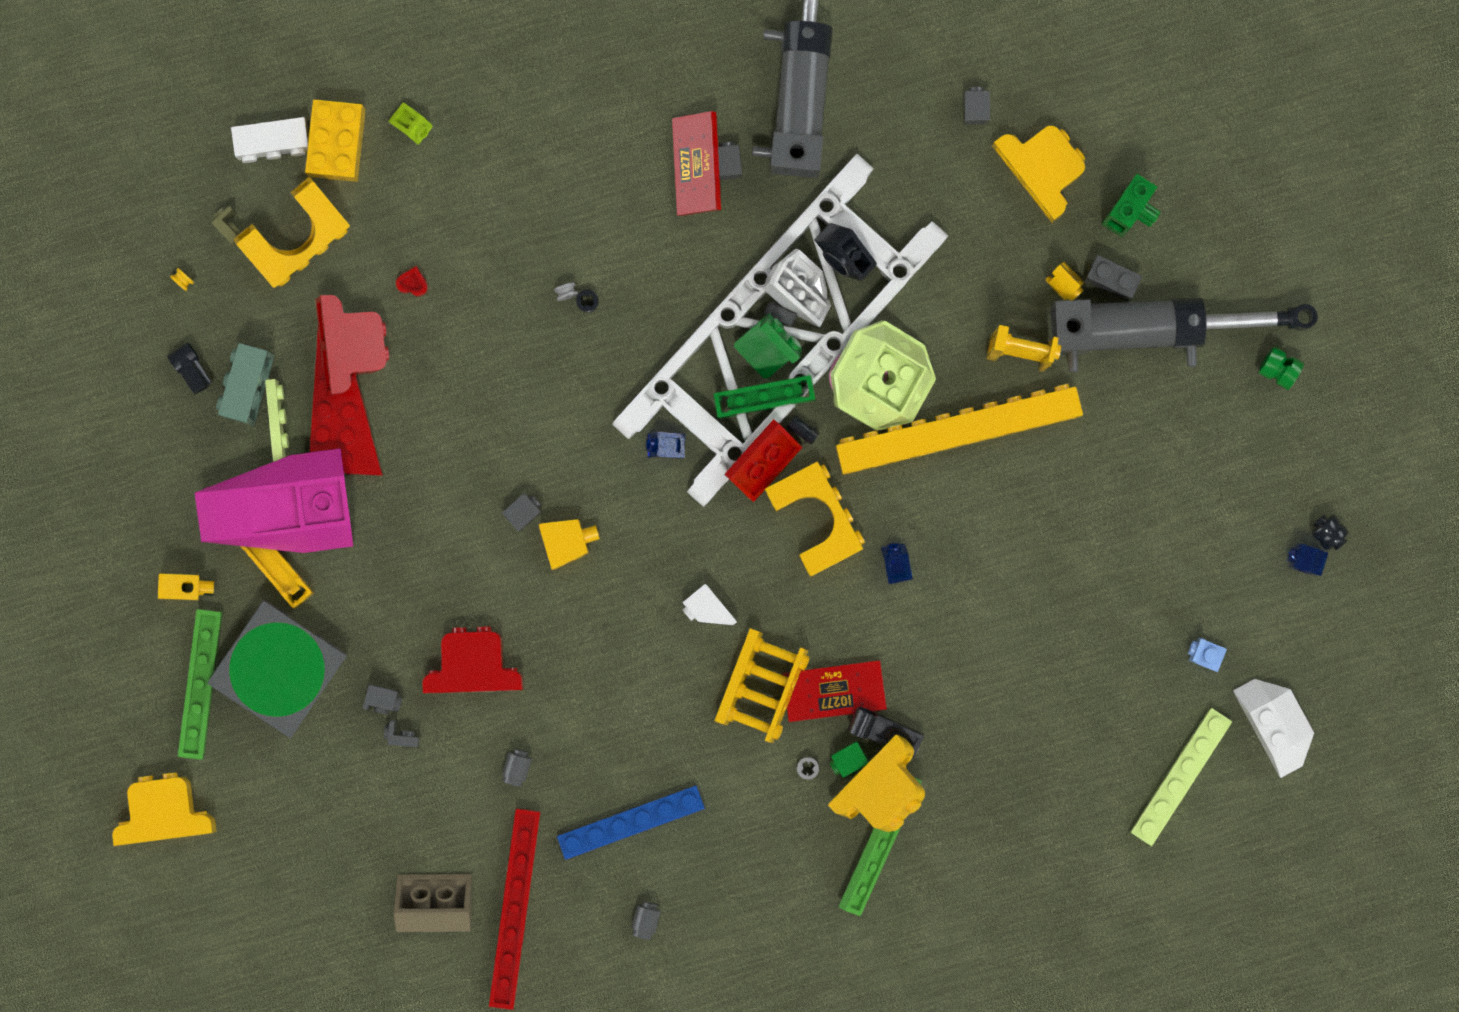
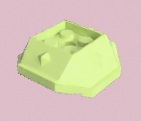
M883 320L854 330L830 373L835 407L876 431L913 422L936 380L925 345ZM887 371L888 380L884 383L882 376Z

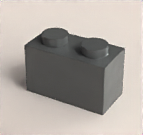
M1097 255L1084 281L1129 302L1142 276Z

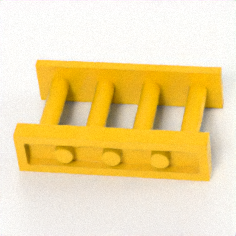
M999 325L991 335L986 359L996 361L1003 354L1040 362L1039 371L1044 372L1048 367H1051L1054 359H1059L1062 345L1058 344L1059 338L1053 337L1047 344L1012 337V334L1008 333L1009 327Z
M750 628L715 721L727 726L729 721H737L767 733L765 741L774 743V740H778L781 736L783 726L780 724L801 669H806L810 656H807L808 650L800 648L798 654L766 643L762 638L763 633ZM762 651L793 663L789 678L755 665L753 659L756 652ZM753 674L784 686L785 689L780 701L746 688L744 682L747 675L751 676ZM744 697L775 709L776 712L772 723L769 724L737 711L738 709L735 706L738 698L742 699Z

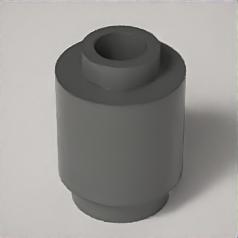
M515 748L514 752H508L502 772L504 776L503 782L514 786H522V782L526 781L532 758L528 756L529 752Z
M643 901L642 905H637L631 926L633 936L651 940L652 934L656 932L661 913L657 909V904Z

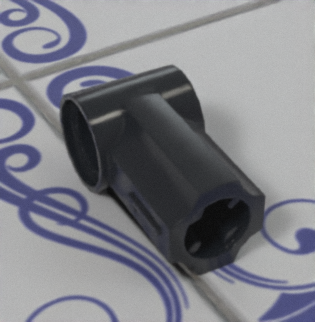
M189 342L167 355L170 363L178 373H181L193 394L196 395L213 384L199 363L200 359Z

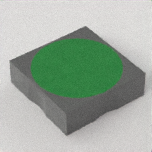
M264 599L207 684L291 738L346 658L347 653L320 635L309 631L293 617Z

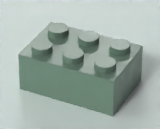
M238 343L237 348H233L230 356V362H233L231 371L226 372L223 386H226L224 395L219 396L216 409L219 410L218 415L226 419L255 426L266 388L265 380H268L275 357L273 354L266 350Z

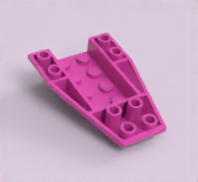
M340 449L289 455L195 492L201 542L300 553L353 546Z

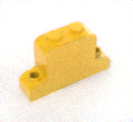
M1055 126L1045 127L1024 144L1015 135L1006 134L1001 136L993 143L992 147L1051 223H1053L1064 213L1068 204L1060 192L1077 180L1085 170L1084 155L1078 148L1074 149L1070 145L1068 134L1063 129L1059 130Z
M895 735L840 791L828 806L836 814L849 819L861 813L876 829L885 832L898 830L904 824L903 820L909 814L916 812L925 798L924 788L906 769V765L914 755L913 746L905 738Z
M177 772L162 774L163 779L153 780V775L138 777V782L130 785L127 791L130 821L118 822L119 826L112 833L113 845L118 846L217 832L214 817L207 814V811H194L191 783L185 777H178Z

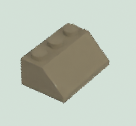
M472 874L397 875L394 904L396 932H471Z

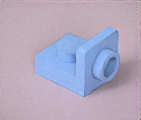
M1198 638L1197 641H1192L1189 647L1188 655H1191L1189 661L1218 672L1227 649L1208 642L1203 638Z

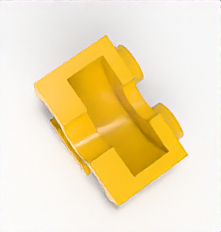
M1065 261L1052 272L1055 276L1054 278L1048 276L1045 279L1064 301L1067 299L1073 301L1084 291L1081 286L1085 282Z

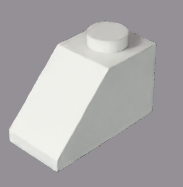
M706 584L683 602L686 607L682 610L691 621L696 618L698 622L725 625L737 623Z

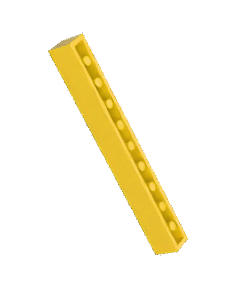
M1069 384L1054 387L1055 392L1046 394L1045 390L1032 392L1031 398L1023 400L1021 395L1008 398L1006 404L998 405L997 401L984 404V409L974 411L973 407L959 410L960 415L950 417L949 413L935 416L936 421L926 423L925 419L911 422L912 427L902 429V425L887 428L888 433L878 435V431H872L863 434V439L854 440V436L840 439V444L836 445L835 448L842 475L1083 416L1077 388H1070Z

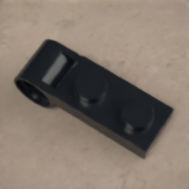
M860 706L857 707L847 728L849 732L858 737L870 738L883 745H886L895 735H899L913 746L914 755L912 758L915 757L924 738L923 733Z

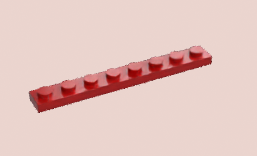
M518 808L515 811L489 1007L514 1010L541 811Z

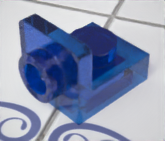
M668 432L649 433L645 444L648 458H685V434Z
M891 543L881 548L888 584L913 580L909 554L905 544Z

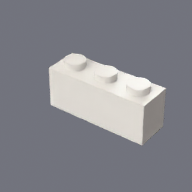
M305 117L231 127L235 157L238 160H242L243 163L256 162L258 157H266L269 160L279 159L281 154L291 153V156H301L306 154L305 151H308L309 128Z

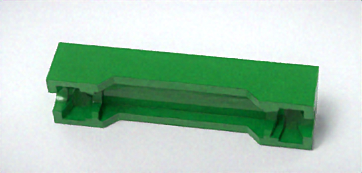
M811 375L713 393L719 419L816 401ZM803 381H806L809 389V397L805 398L801 397L803 390L802 385H799ZM723 396L729 397L727 404L728 409H731L725 413L721 407Z

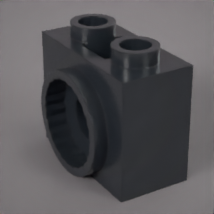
M829 223L814 239L823 251V257L826 262L842 276L862 281L877 265L866 247L850 228Z

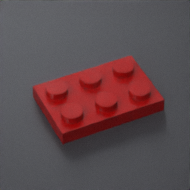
M773 419L724 475L754 503L765 488L772 483L803 447Z

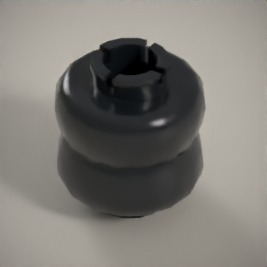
M1324 514L1312 524L1315 526L1312 535L1320 541L1321 546L1325 550L1334 548L1336 551L1348 541L1345 539L1348 535V529L1340 524L1339 519L1335 515L1326 517Z

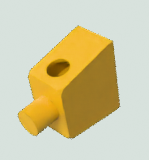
M578 519L539 524L552 570H556L589 554L586 543L600 539L596 525L582 529Z
M159 574L158 599L198 600L199 595L214 596V581H200L199 575ZM184 583H192V592H183L182 585Z

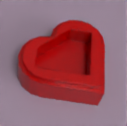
M417 266L403 273L396 280V288L403 294L412 293L416 297H421L428 291L427 282Z

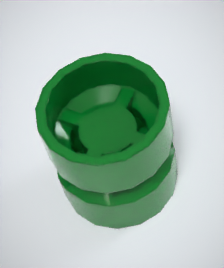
M1273 346L1262 362L1258 374L1268 380L1276 379V384L1288 391L1301 373L1304 362L1293 356L1287 358L1286 352Z

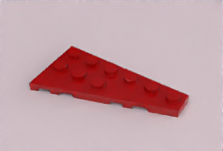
M318 329L310 452L340 449L344 474L383 476L362 394L359 389L357 375H350L351 388L338 396L326 397Z

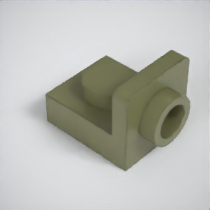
M229 206L226 209L221 208L214 215L213 218L215 220L212 224L236 247L237 245L233 239L241 232L231 221L226 224L236 214Z

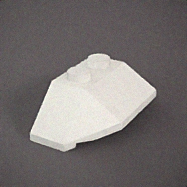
M799 249L793 250L772 268L769 276L766 278L763 289L781 306L794 313L796 312L797 316L813 325L821 326L831 307L830 300L827 298L823 271Z
M1253 679L1233 690L1279 777L1282 778L1302 767L1314 732L1291 689Z

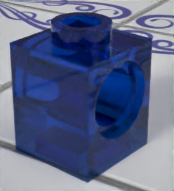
M1300 543L1296 544L1295 548L1291 547L1287 561L1290 562L1289 568L1319 577L1322 576L1329 553Z

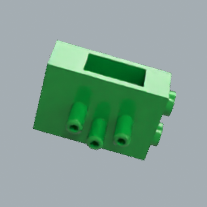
M1136 174L1128 183L1101 225L1121 238L1131 229L1136 220L1151 227L1161 213L1160 210L1148 203L1157 186Z

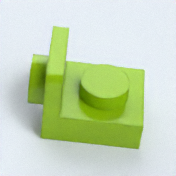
M404 102L388 121L418 145L427 137L433 127L422 115Z

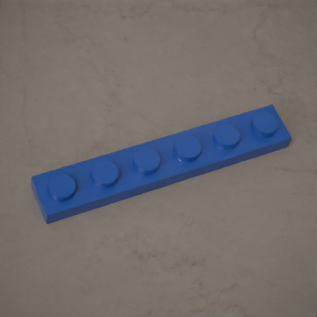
M697 785L558 835L557 839L566 860L703 810L705 807Z

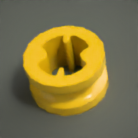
M177 268V273L175 275L171 274L170 278L187 291L188 285H193L195 282L181 269Z

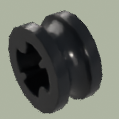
M583 290L576 298L577 306L583 312L590 313L598 307V297L592 290ZM584 295L587 298L593 296L594 299L591 300L594 303L593 306L586 305L583 307L581 305L583 303L581 298Z

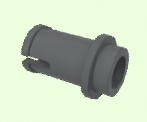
M770 301L764 315L769 313L781 323L792 327L797 318V313L779 306L777 301L775 303Z

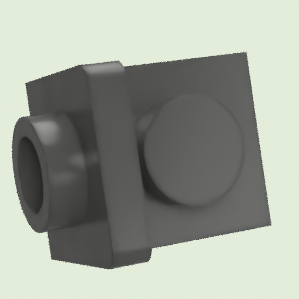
M390 720L389 725H385L384 739L388 740L387 745L420 747V737H414L415 732L400 731V735H396L397 720Z

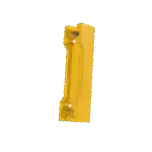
M240 546L293 609L299 607L314 594L312 589L278 550ZM300 586L306 591L303 592V596L293 601L290 594L294 595L298 592Z

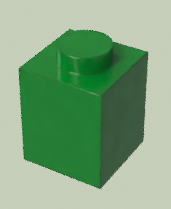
M857 741L830 755L833 760L829 762L835 775L840 773L843 778L869 763Z

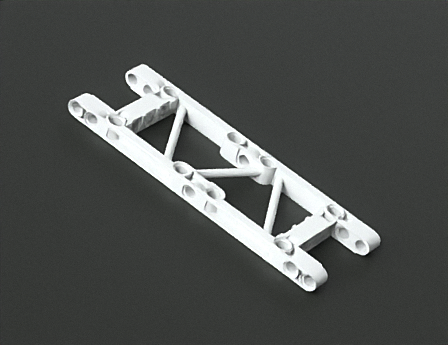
M858 154L851 159L612 424L626 438L630 439L636 432H640L655 414L664 407L710 448L716 456L694 479V484L687 491L703 507L729 480L724 474L736 461L729 459L728 451L736 447L743 454L773 419L780 424L796 406L789 405L775 408L753 434L746 414L736 416L745 441L742 444L671 380L703 343L711 337L727 389H738L718 327L730 329L735 326H741L751 329L759 322V320L744 317L751 306L766 293L763 289L764 285H758L754 282V276L758 273H763L768 277L772 267L801 235L810 228L844 332L841 334L832 331L825 335L784 326V330L790 336L817 343L789 376V379H792L797 375H811L814 386L832 366L834 360L843 352L854 330L868 326L949 236L932 221L926 228H922L904 249L898 253L851 211L846 204L866 183L867 177L874 170ZM823 201H829L833 204L834 208L830 212H823L819 205ZM817 218L821 219L827 226L829 223L852 229L876 261V266L879 268L880 273L890 281L852 324L834 270L823 257V251L814 240L821 233ZM902 266L906 270V276L903 278L895 277L893 268ZM726 309L732 310L735 314L734 319L729 322L721 318L722 311ZM833 338L839 340L841 344L840 349L831 351L827 347L828 340ZM659 382L667 383L669 386L667 393L662 395L656 393V384ZM808 384L802 387L803 395L801 397H804L809 392Z

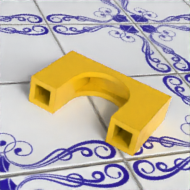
M310 177L291 191V194L311 219V232L303 245L293 250L277 249L269 244L253 224L233 239L273 288L286 284L290 280L292 273L296 270L301 271L310 263L309 259L316 254L321 255L329 247L328 244L334 239L342 238L348 232L347 228L350 227L348 222Z
M818 461L765 488V492L776 512L803 498L818 499L824 502L831 510L834 525L830 536L821 544L799 555L810 577L863 550L862 544L865 543L859 530L854 532L850 524L853 522L850 512L847 508L843 510L838 502L842 497L836 486L831 488L827 481L830 478L828 470L824 464L820 466Z

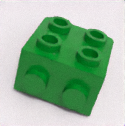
M769 313L736 340L734 344L735 349L765 379L773 375L789 360L792 364L797 361L802 351L798 340L790 336L784 330L782 323L778 319L773 318Z

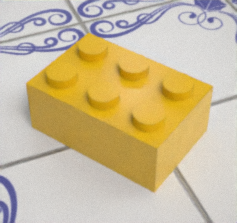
M313 99L305 173L309 177L358 182L366 111L362 104Z

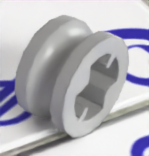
M574 282L554 289V292L558 293L557 301L567 300L578 295V292L574 290Z
M804 757L797 764V772L803 779H813L819 772V765L815 759ZM806 761L808 764L812 762L815 765L812 768L814 773L808 775V772L806 775L801 772L803 770L802 764Z

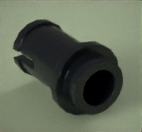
M797 415L787 427L804 439L805 444L808 442L812 445L820 434L816 431V427L812 428Z

